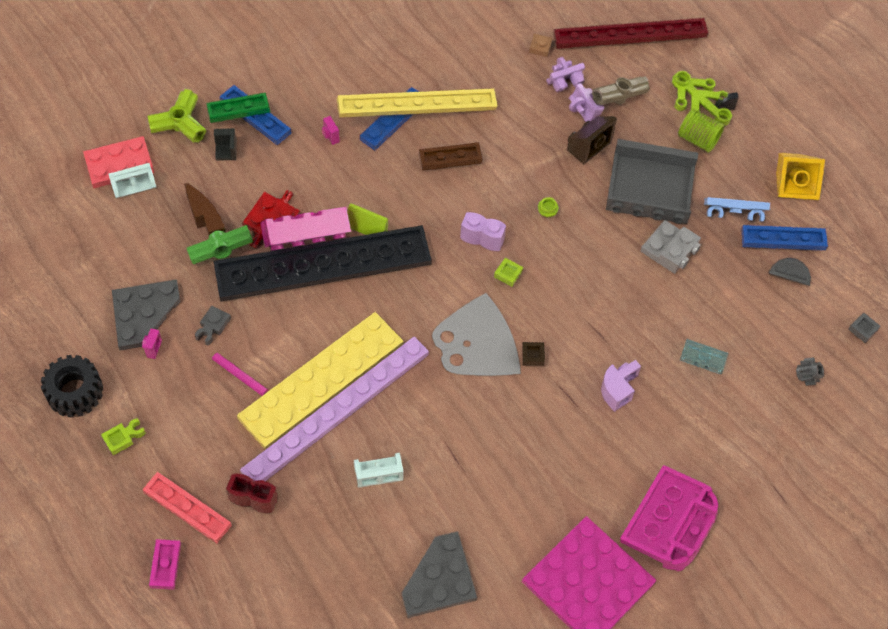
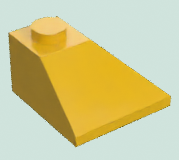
M779 153L776 171L778 197L819 200L825 159L801 154Z

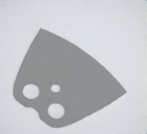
M487 293L461 307L441 322L432 333L435 346L440 348L443 353L441 361L448 372L482 376L521 374L518 353L511 331L500 310ZM442 332H452L454 340L450 343L443 342L440 338ZM468 340L470 341L471 345L469 347H465L463 345V342ZM460 354L463 357V363L460 366L452 365L449 360L451 355Z

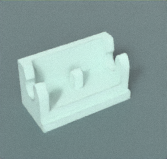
M150 163L108 174L115 198L156 188Z
M395 453V457L359 462V459L354 460L358 488L403 480L400 453Z

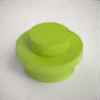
M546 197L539 202L538 212L542 216L553 217L558 213L559 207L555 199Z

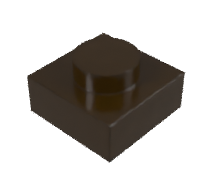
M522 342V366H544V342Z

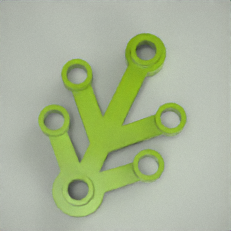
M679 71L673 76L672 84L678 89L674 105L676 110L684 111L686 109L685 91H687L691 95V110L695 108L699 112L700 103L715 117V121L724 124V126L730 123L732 118L731 111L725 108L718 109L708 100L715 99L717 101L720 99L721 101L723 99L721 97H728V92L713 91L716 84L713 79L691 78L690 74L686 71ZM694 86L703 87L704 90H697Z

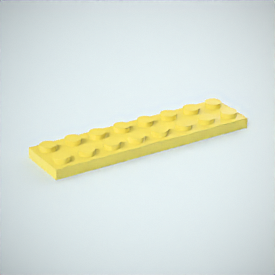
M374 312L240 412L237 418L266 450L400 348L404 341Z

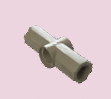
M641 76L629 80L620 77L614 84L593 89V100L597 105L612 102L623 104L627 98L648 93L650 89L649 81L646 77Z

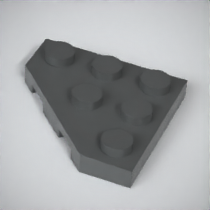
M177 279L112 290L119 350L142 347L143 339L145 336H148L150 329L157 330L173 307L176 308L178 306L180 294Z
M458 531L434 538L402 591L401 596L407 618L477 601V594Z

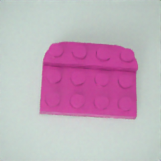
M663 465L623 532L620 543L663 563V567L666 569L684 570L695 559L717 519L718 501L712 492V488Z

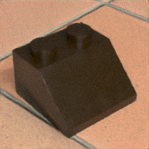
M596 116L593 120H588L579 131H574L568 137L567 151L582 164H586L612 143L617 118L615 116Z

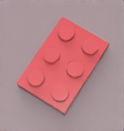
M144 136L83 151L93 188L110 185L109 173L150 163L152 173H154Z

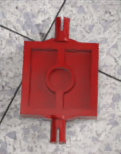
M286 190L281 199L265 191L242 222V226L247 225L248 229L255 235L252 238L253 242L249 243L251 247L257 248L261 240H263L260 224L262 221L271 218L276 220L277 218L290 215L295 217L300 214V210L288 204L294 195L291 191L289 193V190Z

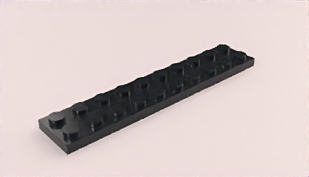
M423 225L213 261L220 302L432 264Z

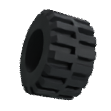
M66 355L65 359L60 357L57 358L58 362H51L49 364L50 369H45L43 372L45 377H41V389L54 412L58 411L61 416L67 413L68 417H74V414L80 417L83 416L85 411L87 413L91 412V407H96L99 404L97 399H102L103 396L101 392L103 391L102 380L95 365L90 363L89 359H82L79 355H76L75 358H72V355ZM72 380L84 381L82 386L76 391L68 393L61 391L63 386Z

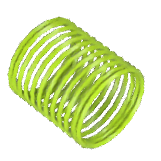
M693 108L683 120L678 136L683 139L685 138L688 142L691 141V144H697V147L705 149V152L707 151L708 153L715 147L721 137L724 124L718 123L715 119L713 120Z

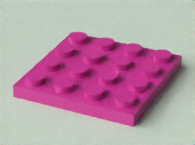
M587 516L522 579V583L570 629H612L657 581Z

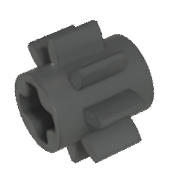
M814 357L805 358L804 361H800L801 364L797 365L796 368L798 379L805 381L806 386L816 385L817 382H820V379L824 376L822 363L815 362Z

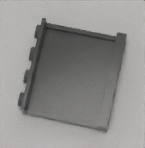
M618 139L614 153L606 210L614 213L632 214L637 217L643 216L655 220H666L676 224H687L691 214L690 204L698 152Z

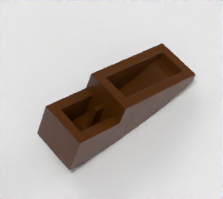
M185 183L186 196L197 229L206 226L208 235L218 230L226 233L221 216L213 204L198 189L189 183Z

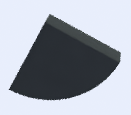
M738 92L727 94L728 97L721 101L719 99L714 104L718 109L735 110L739 99Z

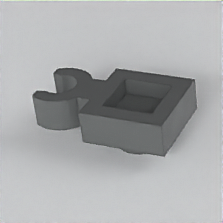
M211 305L200 321V325L203 328L196 331V340L199 341L202 336H207L205 344L207 346L210 345L213 341L212 335L214 333L220 335L230 321V314Z

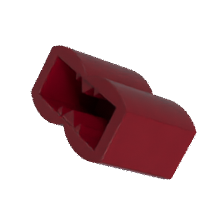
M232 474L226 487L228 499L232 503L243 507L251 506L254 510L261 513H272L278 500L277 490L273 484L263 480L254 481L244 474Z

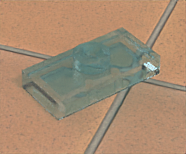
M686 339L680 361L722 374L729 353Z

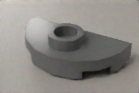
M787 257L780 259L769 270V274L810 286L811 276L809 269L802 261L796 258Z

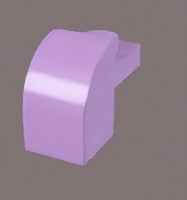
M636 360L630 364L624 363L618 370L612 364L605 373L601 392L604 400L614 412L633 398L635 391L628 382L639 374L641 366Z

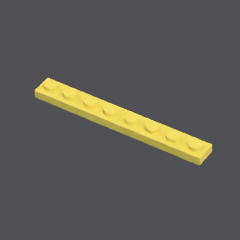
M494 89L337 96L339 117L496 110L497 108Z

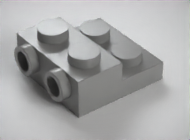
M664 220L644 243L640 251L675 274L680 268L684 269L691 254L695 255L699 251L701 237L684 226L680 230Z

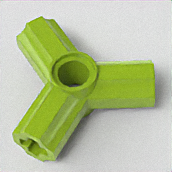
M185 89L180 92L175 106L171 107L168 112L148 115L151 133L174 129L175 131L182 132L193 143H199L203 140L206 129L191 117L198 100L197 94L193 93L192 90Z

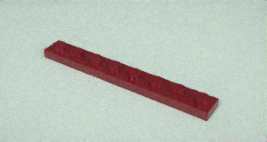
M705 18L560 28L554 29L553 35L556 49L707 38L708 29Z

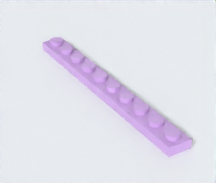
M415 337L411 338L240 469L241 474L249 476L254 481H266L429 355V351Z

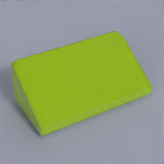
M349 204L347 213L350 229L364 235L388 231V218L355 204Z

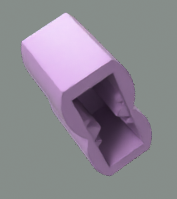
M468 212L461 224L460 238L469 244H480L488 250L500 251L505 238L506 225L499 220L486 219L480 214Z

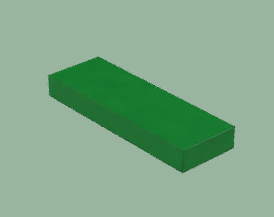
M266 92L206 103L210 123L270 113Z

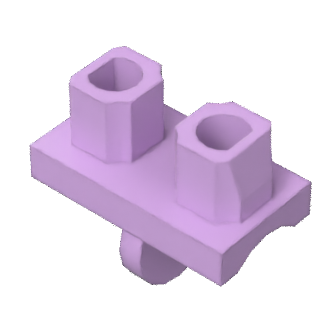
M561 57L557 59V65L552 66L554 72L546 80L548 85H553L556 92H560L568 87L566 79L570 78L573 86L582 84L584 82L582 71L585 67L583 63L572 66L571 60L566 62Z
M576 84L574 93L569 97L571 101L569 109L571 112H579L586 122L588 120L591 121L596 116L601 115L604 106L597 105L594 102L590 88L585 89L582 84Z

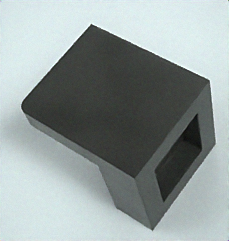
M235 128L214 129L216 160H236L237 140Z

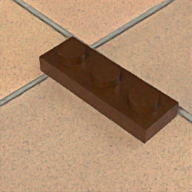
M479 142L419 149L422 171L482 164L483 161Z

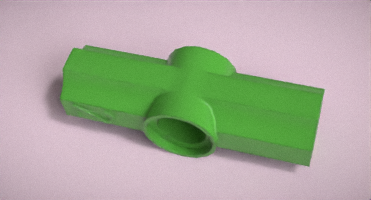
M245 225L227 233L219 230L214 231L209 235L208 240L186 249L194 265L212 257L224 259L231 254L233 249L252 243L253 239L248 226Z

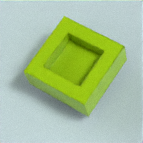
M504 258L495 271L494 278L513 287L523 272V267Z

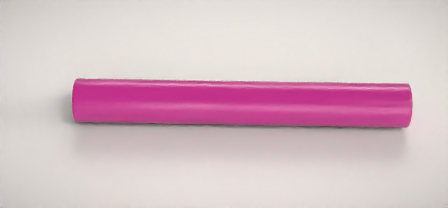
M215 353L212 357L213 361L261 396L268 392L267 388L219 353Z

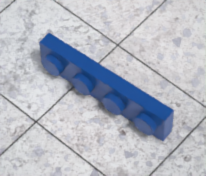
M233 85L220 96V100L248 95ZM271 113L242 117L276 145H279L292 134L291 128Z
M411 87V88H410L409 90H407L406 92H419V91H417L416 89H414L413 87ZM413 114L381 115L360 135V141L376 151Z
M743 225L741 228L743 247L826 250L828 247L826 228Z

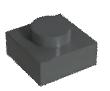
M863 313L850 325L848 330L866 343L881 326L867 314Z

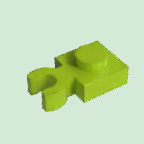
M138 418L131 420L126 428L121 423L101 434L113 456L132 446V438H141L146 434L144 428L134 430L136 426L140 425Z

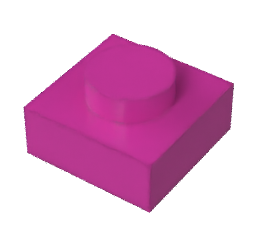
M331 116L323 118L321 130L325 139L328 138L332 145L339 143V129Z
M151 328L148 336H145L143 339L142 348L147 358L156 359L162 343L159 330Z

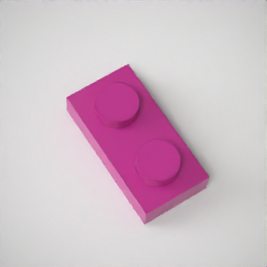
M156 539L149 582L150 588L175 589L181 548L180 541Z

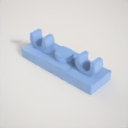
M704 198V205L710 206L707 209V217L712 216L713 209L718 210V218L723 217L724 211L722 208L730 209V213H742V210H751L748 213V220H753L754 213H758L759 221L762 222L765 219L763 211L770 210V203Z

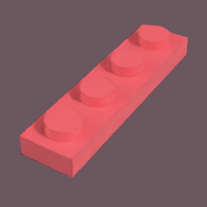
M159 472L142 489L144 494L216 544L232 526L230 521Z

